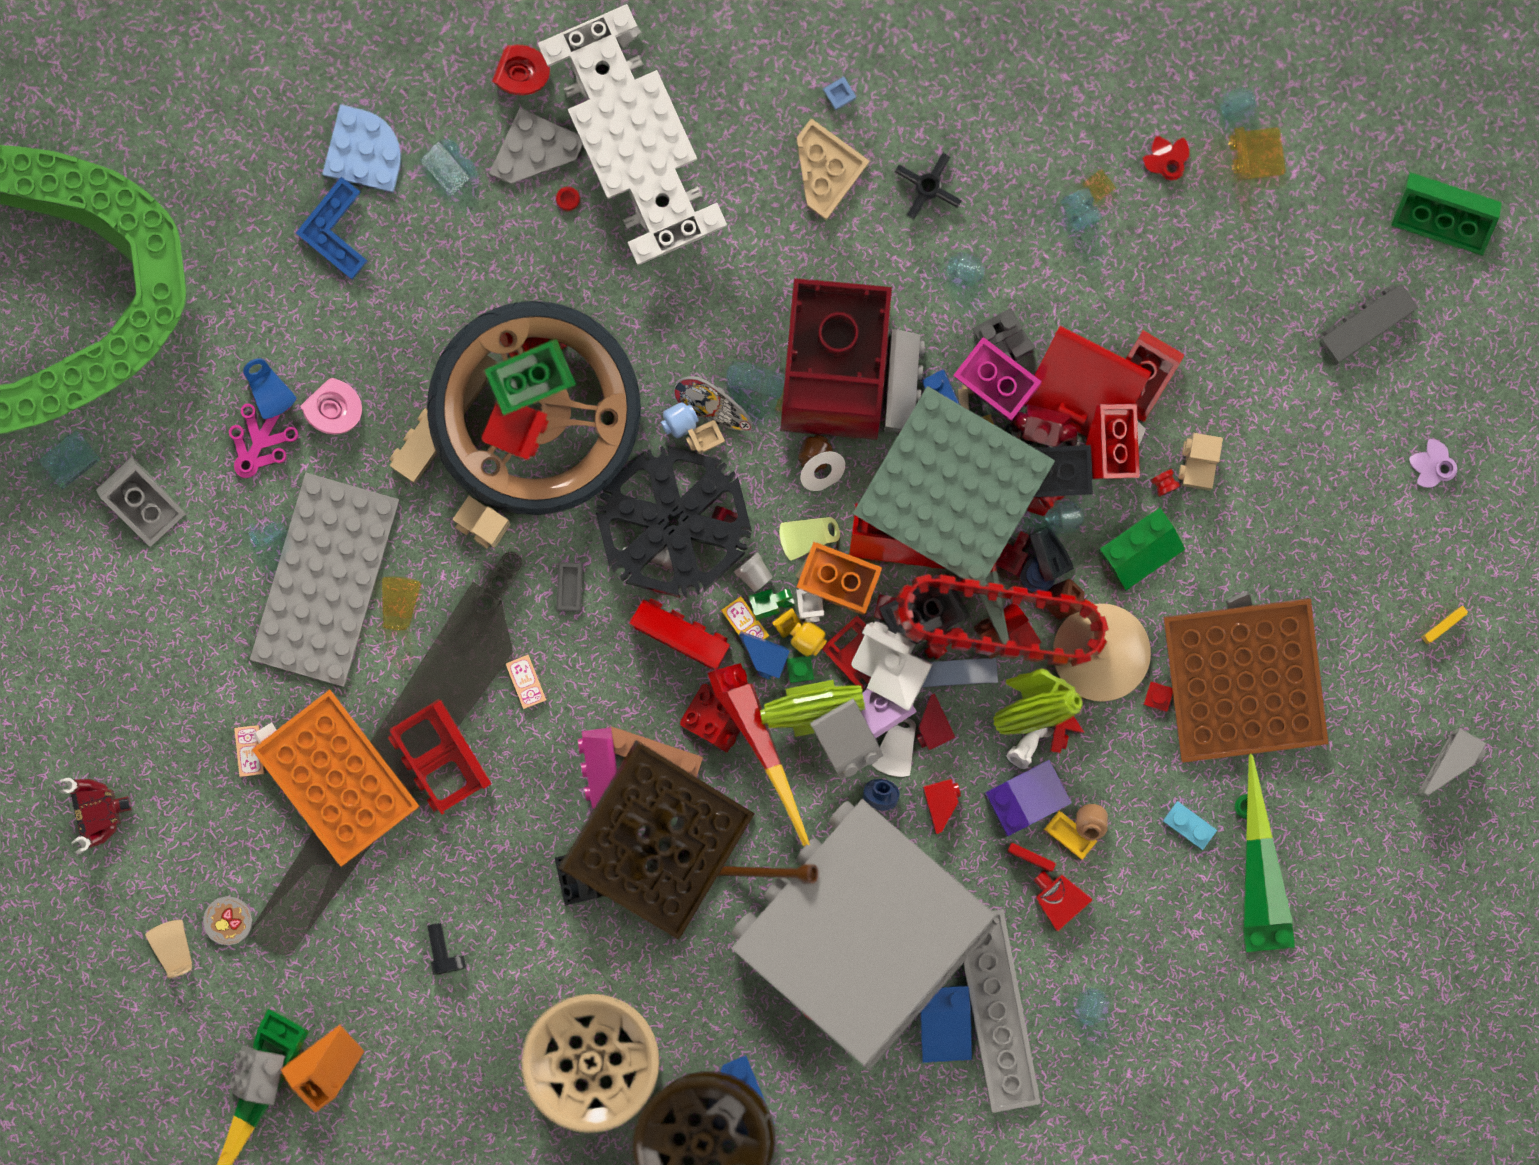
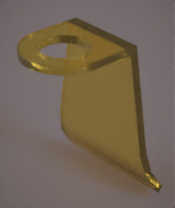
M397 576L382 578L383 628L392 630H407L409 628L421 582Z

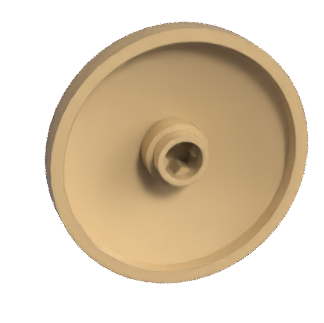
M1095 604L1098 606L1097 611L1100 612L1101 616L1106 617L1109 628L1104 638L1108 642L1103 651L1098 656L1091 655V661L1086 664L1072 667L1071 663L1067 662L1064 666H1054L1059 678L1074 686L1076 694L1091 701L1105 702L1116 700L1129 694L1141 683L1149 668L1151 647L1144 627L1134 615L1115 605ZM1080 612L1069 616L1056 633L1053 652L1055 648H1061L1064 654L1075 655L1074 650L1082 648L1086 654L1090 649L1087 645L1089 639H1094V631L1091 632L1089 626L1091 624L1090 620L1079 616Z

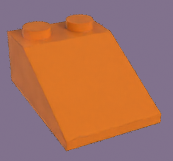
M813 542L796 588L864 615L882 567Z

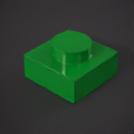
M811 656L786 659L790 683L814 680Z

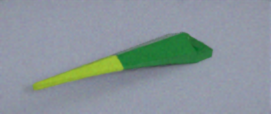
M1250 754L1248 756L1247 832L1243 907L1245 953L1295 948L1291 912L1254 758Z

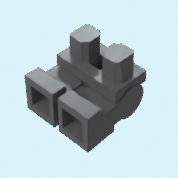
M1012 308L972 329L977 344L984 337L1010 358L1012 356L1014 361L1034 352L1035 347L1027 337Z

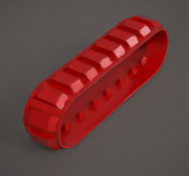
M929 574L913 579L912 586L905 585L896 598V601L899 603L898 609L894 611L897 625H902L903 629L906 630L905 635L915 642L927 640V645L942 648L946 644H951L952 649L968 651L972 647L975 648L976 653L991 655L998 651L1000 657L1015 659L1019 655H1023L1025 661L1038 663L1043 659H1047L1050 665L1064 666L1067 662H1070L1072 667L1090 662L1091 655H1100L1108 642L1104 639L1106 631L1109 630L1105 616H1101L1100 612L1097 611L1098 606L1087 599L1081 602L1076 601V596L1060 594L1055 598L1052 597L1051 592L1036 590L1029 594L1027 588L1013 586L1008 590H1004L1002 584L989 582L985 586H980L977 580L963 579L961 582H955V577L940 575L936 579H932ZM928 586L939 588L940 593L946 594L949 590L964 592L965 597H972L973 593L987 595L990 601H996L997 597L1012 599V604L1020 605L1021 601L1036 603V608L1044 609L1045 605L1060 607V612L1068 613L1069 609H1074L1080 612L1079 616L1090 620L1091 624L1089 626L1091 632L1094 631V639H1089L1087 645L1090 649L1086 654L1081 648L1074 650L1075 655L1064 654L1061 648H1055L1054 652L1040 650L1039 645L1031 644L1030 648L1015 646V641L1007 640L1006 644L991 642V637L983 636L982 641L967 639L966 633H959L958 637L943 635V630L935 629L934 633H929L923 630V625L918 622L916 624L912 622V610H908L907 603H913L916 596L912 593L915 588L918 587L920 592L924 593L928 592Z

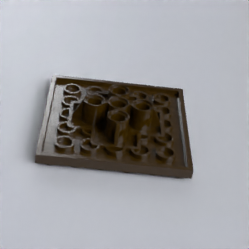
M635 740L559 868L680 940L755 813ZM677 816V823L671 827L672 819ZM645 826L644 833L639 836V829ZM662 838H664L665 842L662 845V847L659 848L658 843ZM684 850L683 857L678 860L679 852ZM652 859L651 866L646 869V862Z

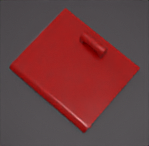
M1059 326L1034 375L1041 381V385L1026 403V406L1030 404L1072 415L1070 425H1073L1077 432L1088 437L1097 405L1135 404L1149 379L1151 371Z

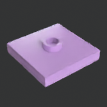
M870 689L862 692L865 710L860 712L875 738L917 712L913 705L908 711Z

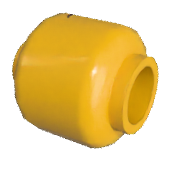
M798 622L789 633L793 636L790 642L791 646L806 657L812 654L816 656L827 642L824 639L825 632L813 622H804L803 624Z

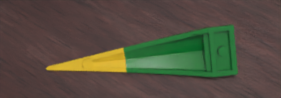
M268 1008L257 1029L253 1049L285 1056L283 1068L301 1054L299 1051L310 1030ZM282 1071L279 1079L277 1092L283 1084L284 1080L286 1079ZM239 1097L217 1165H232L270 1104L248 1101Z

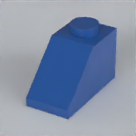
M740 631L739 637L752 666L758 671L757 675L770 680L772 676L779 678L790 651L784 646Z

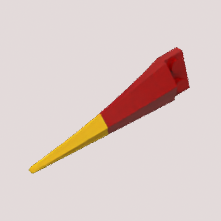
M738 663L707 673L715 696L748 741L778 792L803 846L810 845L768 724L762 723L760 713L762 707L753 684L748 683L747 674L742 664Z

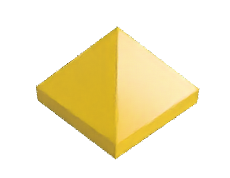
M790 609L781 613L773 621V625L784 639L798 622L800 624L802 622L794 610Z

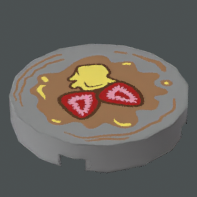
M229 896L217 898L209 904L203 919L205 932L210 939L218 944L228 946L238 944L247 938L253 924L252 913L247 904L239 898Z

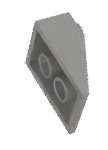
M132 456L96 489L99 497L150 547L186 514Z
M854 699L810 723L827 758L841 780L853 776L858 770L867 765L874 764L879 758L883 757V753Z
M1462 729L1453 730L1417 795L1426 796L1473 766L1476 762L1480 763L1486 753V750L1483 749L1486 743Z

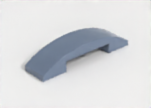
M996 658L929 662L933 665L922 688L998 683Z

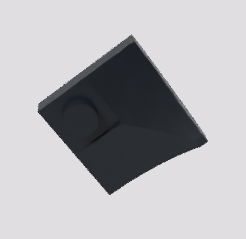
M1047 526L1039 528L1037 532L1030 535L1038 558L1039 571L1043 575L1045 582L1054 580L1074 569L1063 544Z

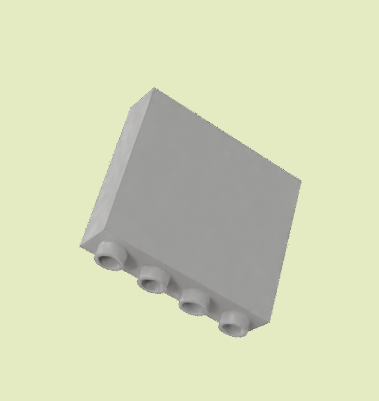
M861 799L855 807L848 801L843 803L829 820V824L835 828L833 833L823 844L816 838L812 839L809 842L810 845H806L797 856L796 861L801 865L815 864L818 867L819 877L815 884H804L797 878H792L790 881L787 878H777L764 894V898L770 903L769 906L758 918L751 912L746 914L734 927L731 935L738 940L732 949L870 1070L1000 920L988 907Z

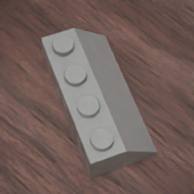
M892 329L884 432L900 433L921 398V390L917 389V380H922L923 365H918L919 356H924V341H920V334Z

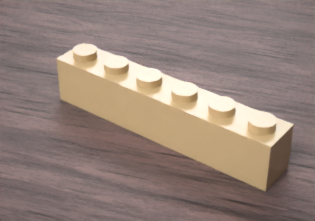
M488 355L476 367L468 382L464 397V414L488 382L484 370L498 364L497 361ZM426 408L417 420L420 423L415 430L411 428L405 435L403 440L406 443L401 450L397 448L389 459L392 462L390 467L414 484L417 483L437 454L430 436Z

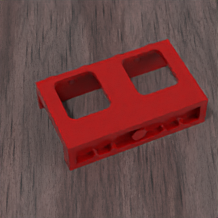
M440 699L389 729L392 734L388 737L395 750L400 747L405 756L401 760L408 771L412 768L415 771L417 777L414 778V781L421 791L426 789L430 798L427 799V802L433 812L439 810L441 815H443L445 810L479 789H485L492 784ZM427 719L433 725L441 742L418 758H412L401 741L400 735ZM449 761H454L465 777L466 785L446 798L439 800L428 785L426 776Z

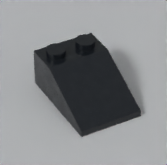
M928 586V592L921 593L919 588L912 591L916 596L913 603H907L908 610H912V622L914 624L918 622L923 625V630L929 633H934L935 629L944 631L970 617L958 591L949 590L946 594L940 593L939 588ZM894 600L880 607L879 609L890 631L894 634L898 632L905 635L906 630L903 629L902 625H897L894 611L898 609L899 603ZM910 639L909 641L916 645L924 640L915 642L914 640Z

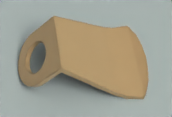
M183 920L163 923L145 934L167 972L168 979L180 976L192 969Z

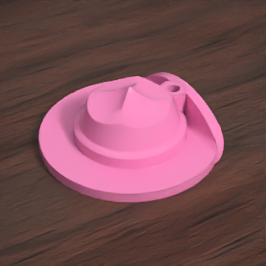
M334 378L328 379L300 406L304 417L311 426L323 433L333 435L343 434L353 429L362 414L361 400L356 391L345 382Z

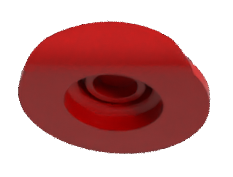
M508 45L502 52L492 82L510 94H533L541 90L548 82L550 66H547L542 53L525 45Z

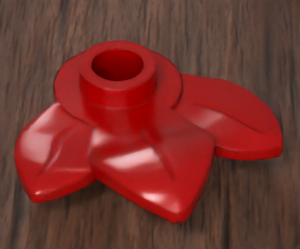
M1156 136L1152 143V154L1142 158L1144 165L1150 172L1161 174L1166 180H1178L1184 173L1183 163L1189 157V145L1184 137L1178 139L1172 145L1163 137ZM1169 165H1174L1176 167V172L1170 173L1167 170V167Z

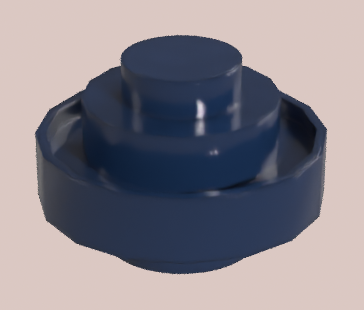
M1037 557L1029 559L1020 574L1022 585L1032 593L1036 590L1048 591L1055 582V579L1045 582L1043 575L1039 571Z
M873 779L865 785L863 799L873 809L887 811L895 808L898 804L900 792L898 787L888 780Z

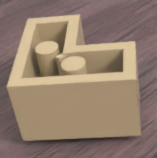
M1193 433L1190 438L1184 441L1182 455L1186 456L1185 465H1180L1178 479L1182 480L1181 486L1208 491L1213 488L1216 464L1220 459L1223 438Z
M471 496L467 497L453 518V521L457 524L455 528L466 536L469 532L475 535V542L486 549L489 546L495 549L511 525L508 519L491 508L484 506Z

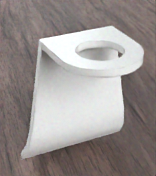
M910 718L903 720V722L910 725L909 728L896 725L887 731L880 746L883 757L872 764L879 772L894 777L910 775L916 729L915 722Z

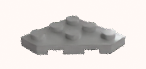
M519 108L489 175L512 185L529 177L545 173L562 165L575 162L583 147L582 141L578 134Z

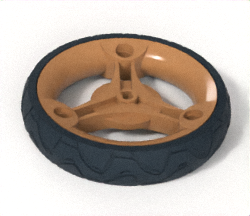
M522 301L506 304L485 312L469 322L453 337L442 352L430 380L427 398V418L432 442L441 462L455 481L472 496L492 507L524 515H545L574 508L588 501L607 487L619 474L632 452L638 434L641 414L640 393L634 369L627 354L612 334L597 321L576 309L545 301ZM503 333H509L513 338V342L509 347H504L500 343V336ZM533 337L557 339L558 342L578 352L594 370L604 397L597 406L586 405L570 400L569 394L565 389L537 401L540 404L538 408H540L541 412L547 414L546 420L549 421L545 433H539L536 441L539 445L554 440L564 431L566 426L570 425L592 426L599 436L590 452L578 464L561 474L537 479L522 478L508 474L505 464L513 455L507 452L500 459L493 454L497 447L492 445L487 451L477 450L468 434L464 419L466 388L479 363L491 352L500 354L503 362L508 360L506 353L516 350L518 355L523 353L521 345L526 338ZM571 407L594 410L593 422L570 419ZM605 411H610L613 415V421L609 425H604L601 422V414ZM489 459L493 460L496 464L495 471L485 473L483 463Z

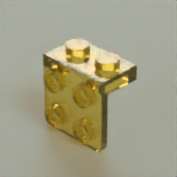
M1244 127L1234 128L1229 136L1230 150H1234L1235 159H1232L1233 173L1237 174L1238 181L1282 176L1285 173L1286 169L1279 128L1273 127L1245 131Z

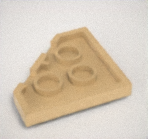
M810 119L797 137L807 207L827 220L870 161L816 121Z

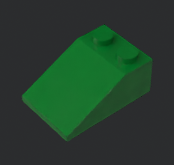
M557 339L484 370L503 415L576 385Z

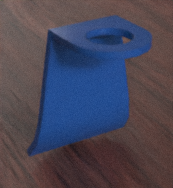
M257 358L245 365L243 374L250 384L263 419L278 416L293 405L296 401V396L274 373L264 359ZM253 365H262L258 372L249 373Z

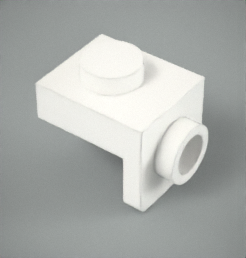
M800 589L796 590L799 619H805V622H820L819 617H824L822 598Z

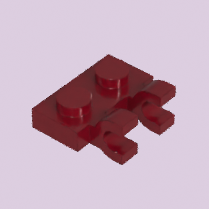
M1020 531L1014 546L1006 543L996 561V565L1019 577L1030 557L1029 554L1024 552L1032 542L1030 535Z

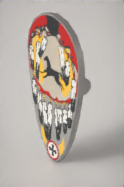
M694 376L681 378L676 383L673 391L676 401L686 405L690 404L698 417L709 422L715 419L717 425L738 431H750L752 429L753 423L747 413L733 399L726 395L722 388H717L707 380Z

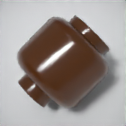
M815 435L814 437H807L803 441L798 454V460L802 468L814 456L823 452H833V448L828 443L826 437ZM828 464L819 465L814 473L826 469Z

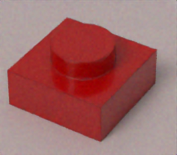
M1150 681L1143 705L1167 712L1173 694L1172 688Z

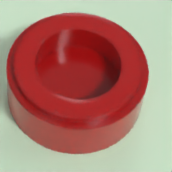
M563 187L556 194V203L561 210L570 212L579 206L580 195L573 187Z

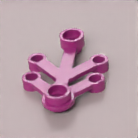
M251 404L243 405L241 414L246 419L253 443L250 450L247 452L243 440L244 430L241 426L233 425L229 429V435L234 440L238 453V458L234 462L235 472L242 478H250L257 473L259 467L272 463L281 464L287 459V453L281 448L273 450L270 455L257 457L261 449L287 441L295 442L299 437V433L294 427H288L284 432L269 436L280 415L266 419L259 431L255 417V407ZM247 407L253 409V413L249 416L244 414V410ZM236 428L241 430V434L238 437L232 435L233 430ZM290 430L296 433L293 439L287 438V433ZM283 452L284 457L281 460H276L275 454ZM245 461L250 462L248 470L242 469V463Z

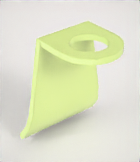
M832 517L784 522L780 524L779 529L780 543L787 558L794 560L808 554L813 542L822 545L837 542L840 538L839 526ZM829 523L834 527V537L828 531Z

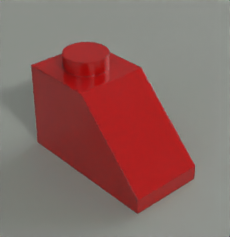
M952 779L923 786L935 834L942 833L958 804L957 798L961 797L958 783L953 784Z

